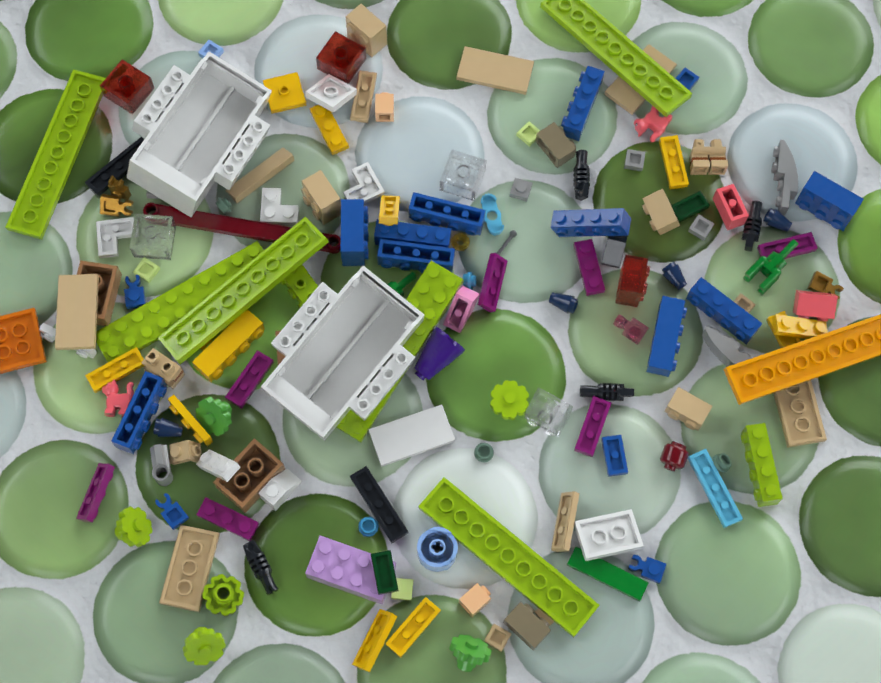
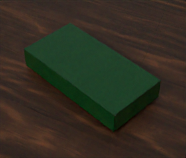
M700 190L671 206L680 223L708 209L710 204Z
M391 550L372 553L371 559L378 595L399 591Z

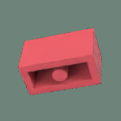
M731 184L716 189L713 201L726 229L730 230L744 225L749 215L735 185Z
M796 290L793 313L798 315L799 318L809 319V317H817L819 321L835 319L838 296L830 293Z

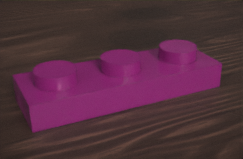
M812 232L760 244L757 249L760 257L765 256L767 258L773 251L780 253L794 239L798 242V245L784 258L787 259L815 252L818 247Z
M593 239L574 242V249L586 296L605 293Z
M491 253L489 256L477 304L488 312L496 311L508 262L497 253Z
M257 350L226 394L225 399L242 409L273 365L274 360Z
M593 396L574 451L593 457L612 402Z
M98 463L76 519L93 523V520L98 515L100 503L106 495L108 483L113 478L115 466Z
M205 497L196 514L198 517L247 541H251L259 526V522Z

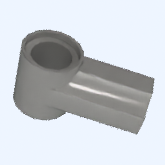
M162 444L154 445L150 448L153 467L152 476L160 486H168L173 481L168 446ZM167 472L164 478H158L160 473Z

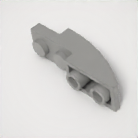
M780 140L778 146H775L773 150V157H776L772 164L771 173H774L773 180L778 181L777 191H780L775 207H778V211L785 215L789 209L790 200H794L798 193V173L788 145L784 140Z
M706 326L702 337L713 354L726 367L751 359L748 353L738 351L741 344L735 338L727 337L721 334L718 329Z

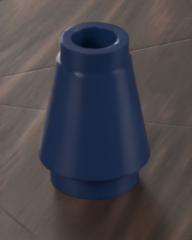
M770 208L763 218L766 225L784 230L785 232L792 225V222L777 209Z
M674 261L662 269L663 276L677 290L687 285L679 265H676Z
M552 292L549 303L567 314L569 312L573 314L577 308L578 299H575V296Z
M164 418L156 419L153 434L158 435V437L182 436L183 425Z

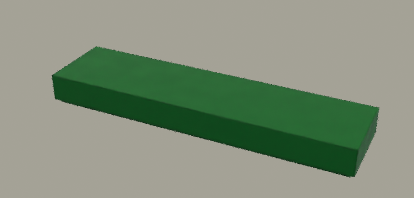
M575 547L567 563V566L639 602L649 583L600 558L585 561L582 550L578 547Z

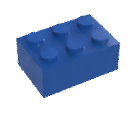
M814 171L803 187L795 204L802 210L814 214L816 218L828 222L833 228L844 231L864 199Z
M341 199L342 266H365V259H369L368 206H364V199Z

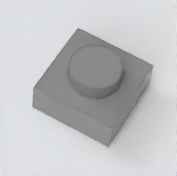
M627 149L624 169L642 171L645 152Z
M515 178L509 197L527 202L533 183Z
M698 214L688 232L704 241L713 228L714 223Z

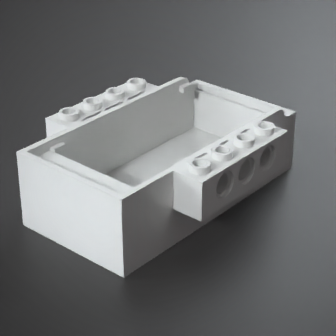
M209 51L200 60L191 75L174 65L133 122L132 131L145 139L129 161L127 179L189 217H192L215 182L228 190L231 189L266 137L270 124L259 117L267 106L272 90Z
M365 266L360 268L338 294L322 282L271 342L272 346L283 354L285 358L262 384L261 388L325 441L350 410L365 421L413 363L415 356L407 351L403 345L423 322L425 315Z

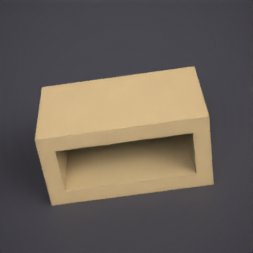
M663 189L642 198L645 203L642 207L645 214H650L652 220L649 223L653 231L657 230L662 235L680 226Z
M678 387L664 412L670 418L684 422L685 426L689 429L699 431L713 406Z

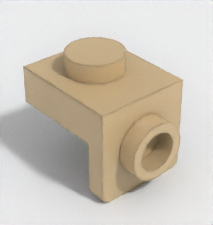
M185 440L169 445L170 464L177 465L189 461L197 463L200 460V443Z

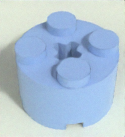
M433 527L419 537L417 555L420 564L426 569L434 572L448 570L456 560L458 544L449 530L442 527ZM436 546H440L441 551L439 553L434 551Z

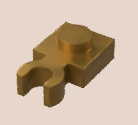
M111 176L108 181L111 195L129 200L131 193L129 188L124 185V181L122 179L118 181L114 176Z
M106 194L100 196V214L117 217L120 215V212L125 216L133 214L132 210L126 208V206H132L133 201L126 200L121 202V197Z
M816 271L807 289L812 292L835 294V290L841 292L844 288L840 285H832V278Z

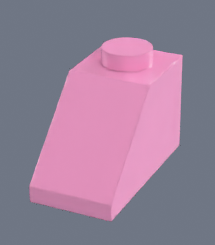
M462 286L455 294L443 325L461 333L480 294Z

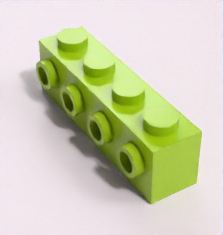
M303 264L280 282L282 285L286 284L289 288L287 291L293 300L297 299L299 309L318 287Z
M766 424L746 425L741 432V441L745 446V459L750 469L749 477L754 486V499L757 501L758 507L777 505L783 498Z

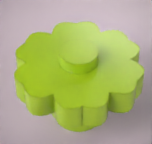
M505 380L502 385H495L491 391L490 397L492 400L490 407L493 409L494 414H501L504 420H514L517 415H524L528 409L529 403L527 400L529 393L526 391L525 386H518L514 380Z
M130 506L119 512V520L116 521L115 535L119 540H122L130 547H141L150 541L149 534L153 530L151 521L146 519L145 511L139 507L133 508Z
M223 574L212 577L211 584L204 586L202 594L203 599L207 601L206 609L214 615L219 612L222 616L234 614L236 606L243 604L244 592L240 590V581L236 580L234 576L226 578Z
M198 627L184 640L185 646L182 649L188 662L194 661V664L197 666L208 665L210 661L215 662L224 654L223 649L226 644L221 633H215L212 628Z

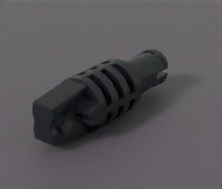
M586 150L576 151V166L573 169L575 199L580 201L588 198L590 187V168L587 165L588 152Z
M752 201L749 216L744 224L742 240H746L745 251L752 252L753 243L759 241L762 225L760 217L762 202Z
M600 383L597 386L580 385V397L595 396L606 401H624V397L634 396V388H624V384Z
M254 540L244 544L243 548L247 561L256 579L261 581L266 594L271 595L273 591H278L279 588L276 586L271 575L272 569L264 552Z

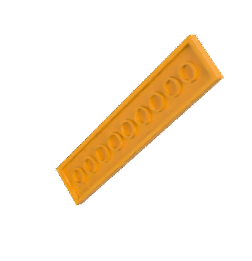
M881 314L725 367L723 370L738 404H744L881 356Z

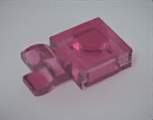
M620 314L613 323L616 327L624 329L622 335L637 345L649 329V327L635 318L628 321Z

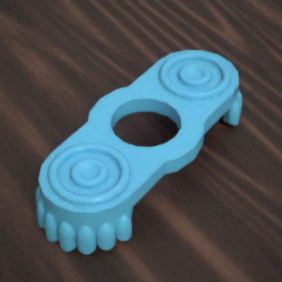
M488 193L482 196L481 205L482 209L486 210L485 222L489 233L497 236L504 230V225L501 222V212L497 207V198L495 195ZM489 212H495L497 214V218L495 220H489L487 218V214Z

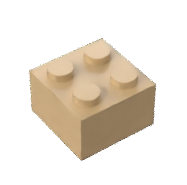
M358 5L345 16L347 37L352 43L355 42L363 53L373 57L387 45L386 25L364 5Z
M321 170L302 180L303 188L301 191L304 195L302 198L307 206L312 207V213L317 221L320 220L325 225L341 215V199Z

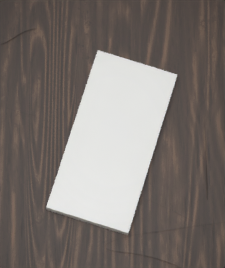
M442 405L368 429L381 467L455 442Z

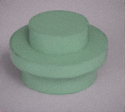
M219 197L218 201L215 202L224 214L232 211L230 208L232 204L226 197L223 199Z
M480 443L475 447L474 455L478 461L488 462L493 458L494 450L490 444Z
M721 453L713 457V463L718 471L727 472L730 469L732 462L728 455Z

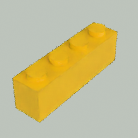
M247 309L192 361L194 368L209 382L219 379L223 374V370L227 366H232L236 362L237 357L241 353H245L250 348L251 343L263 335L265 330L263 322Z

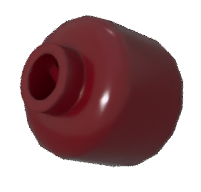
M672 441L671 444L667 443L664 446L660 461L665 464V469L675 472L676 469L684 468L689 452L686 450L685 445Z

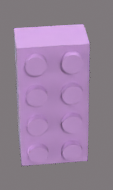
M319 536L305 572L306 577L383 605L386 594L378 595L371 553ZM393 561L394 569L396 570V562Z

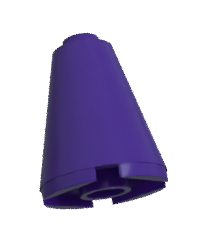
M435 327L414 367L417 370L414 374L423 381L425 378L430 380L462 355L465 349L440 328Z

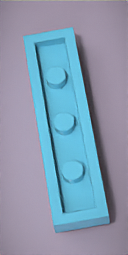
M707 449L688 456L687 459L723 528L742 521L743 518Z

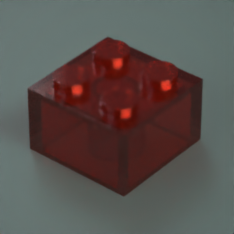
M335 31L316 57L317 69L349 84L366 60V47Z
M122 59L100 84V88L104 97L133 114L153 91L154 85L150 76Z
M625 254L620 271L616 304L638 307L639 302H643L648 285L646 281L650 273V266H647V258Z

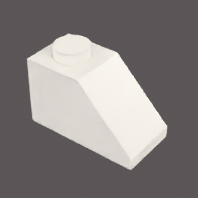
M285 469L262 488L259 496L276 511L302 481L290 470Z

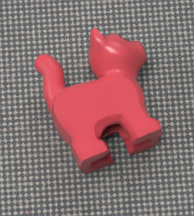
M652 106L651 111L644 118L634 121L638 137L650 128L654 132L650 136V141L655 142L665 132L673 116L670 114L667 117H660L659 111Z
M115 380L102 387V393L107 397V409L104 411L105 416L115 417L116 410H119L118 414L122 415L123 418L134 395L133 382L127 384V393L118 394L119 387Z

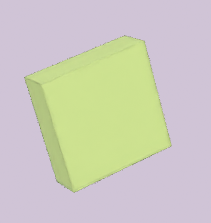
M529 121L517 132L516 136L530 147L536 141V134L540 130Z
M144 257L133 273L139 275L141 279L150 284L159 272L160 267Z
M396 578L399 591L392 592L391 599L412 601L414 580Z

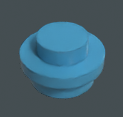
M472 272L463 274V286L473 290L477 283L476 276Z
M364 517L359 522L358 528L360 533L366 537L374 536L378 531L376 519Z

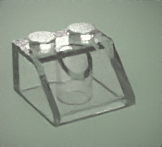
M538 387L524 418L527 419L526 421L530 425L535 427L538 425L543 428L544 432L548 435L559 437L570 418L573 406Z

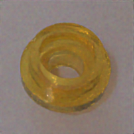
M464 233L455 234L451 239L452 247L456 251H465L470 245L469 237ZM458 241H463L464 244H463V245H458L457 242H458Z

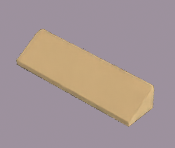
M281 148L235 182L230 190L226 189L225 191L236 204L294 162V156L285 148Z

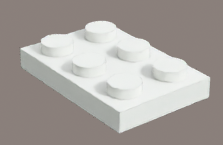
M632 509L574 522L585 561L635 551L644 547Z

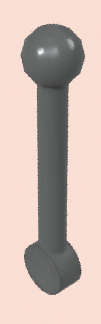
M515 230L510 231V236L498 250V255L501 254L510 240L517 235Z

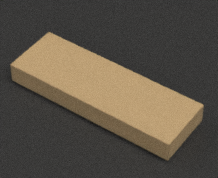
M359 70L356 85L357 95L354 96L350 121L368 123L377 73Z
M575 491L561 493L551 550L554 552H567L570 550L580 494Z

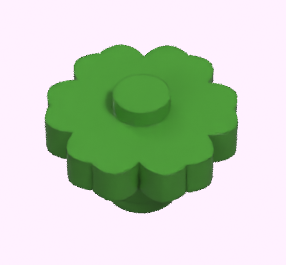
M210 396L198 403L199 407L195 410L196 418L201 422V426L208 434L214 433L216 436H219L229 430L228 426L232 424V408L229 403L218 398L214 400Z
M470 635L453 637L449 647L453 651V656L457 658V667L465 672H471L476 665L489 662L492 652L488 648L487 643L479 638L474 639Z

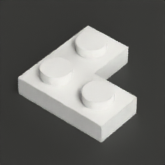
M368 162L352 169V174L359 185L343 192L346 199H364V204L381 197V195H385L384 189Z
M262 188L260 222L275 225H296L298 223L299 206L281 205V188Z
M134 217L96 222L98 256L100 259L119 256L118 239L136 237Z

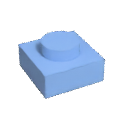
M208 40L198 51L199 56L202 58L206 56L208 51L217 57L224 53L223 48L211 40Z

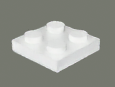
M328 74L305 91L306 98L331 112H335L357 95V89Z

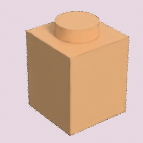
M387 92L375 94L376 122H394V94Z
M477 583L459 599V604L473 618L490 602L491 598L489 596L491 593L484 585L480 587Z

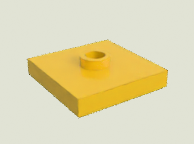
M298 72L263 80L264 86L272 90L268 100L271 114L307 106Z

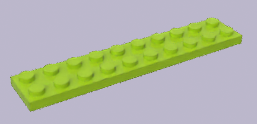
M544 0L541 2V9L665 117L691 98L692 92L585 0Z
M73 69L5 226L7 230L40 240L43 239L107 87V78Z
M304 217L159 336L158 339L181 365L329 241Z
M259 242L252 243L110 323L108 326L96 331V343L107 362L114 360L135 347L140 351L158 341L159 336L264 250Z
M432 260L406 298L409 303L425 315L423 322L403 345L415 357L464 282V279ZM406 371L365 421L350 410L336 428L362 442L369 431L368 429L371 428Z
M445 477L442 478L418 506L423 513L440 527L449 530L459 543L573 638L600 606Z

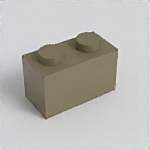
M555 122L536 134L535 142L557 168L575 157V143L565 136L562 127H558Z
M520 602L504 619L503 623L534 651L550 633V624L542 617L539 619L529 604L525 603L524 605Z

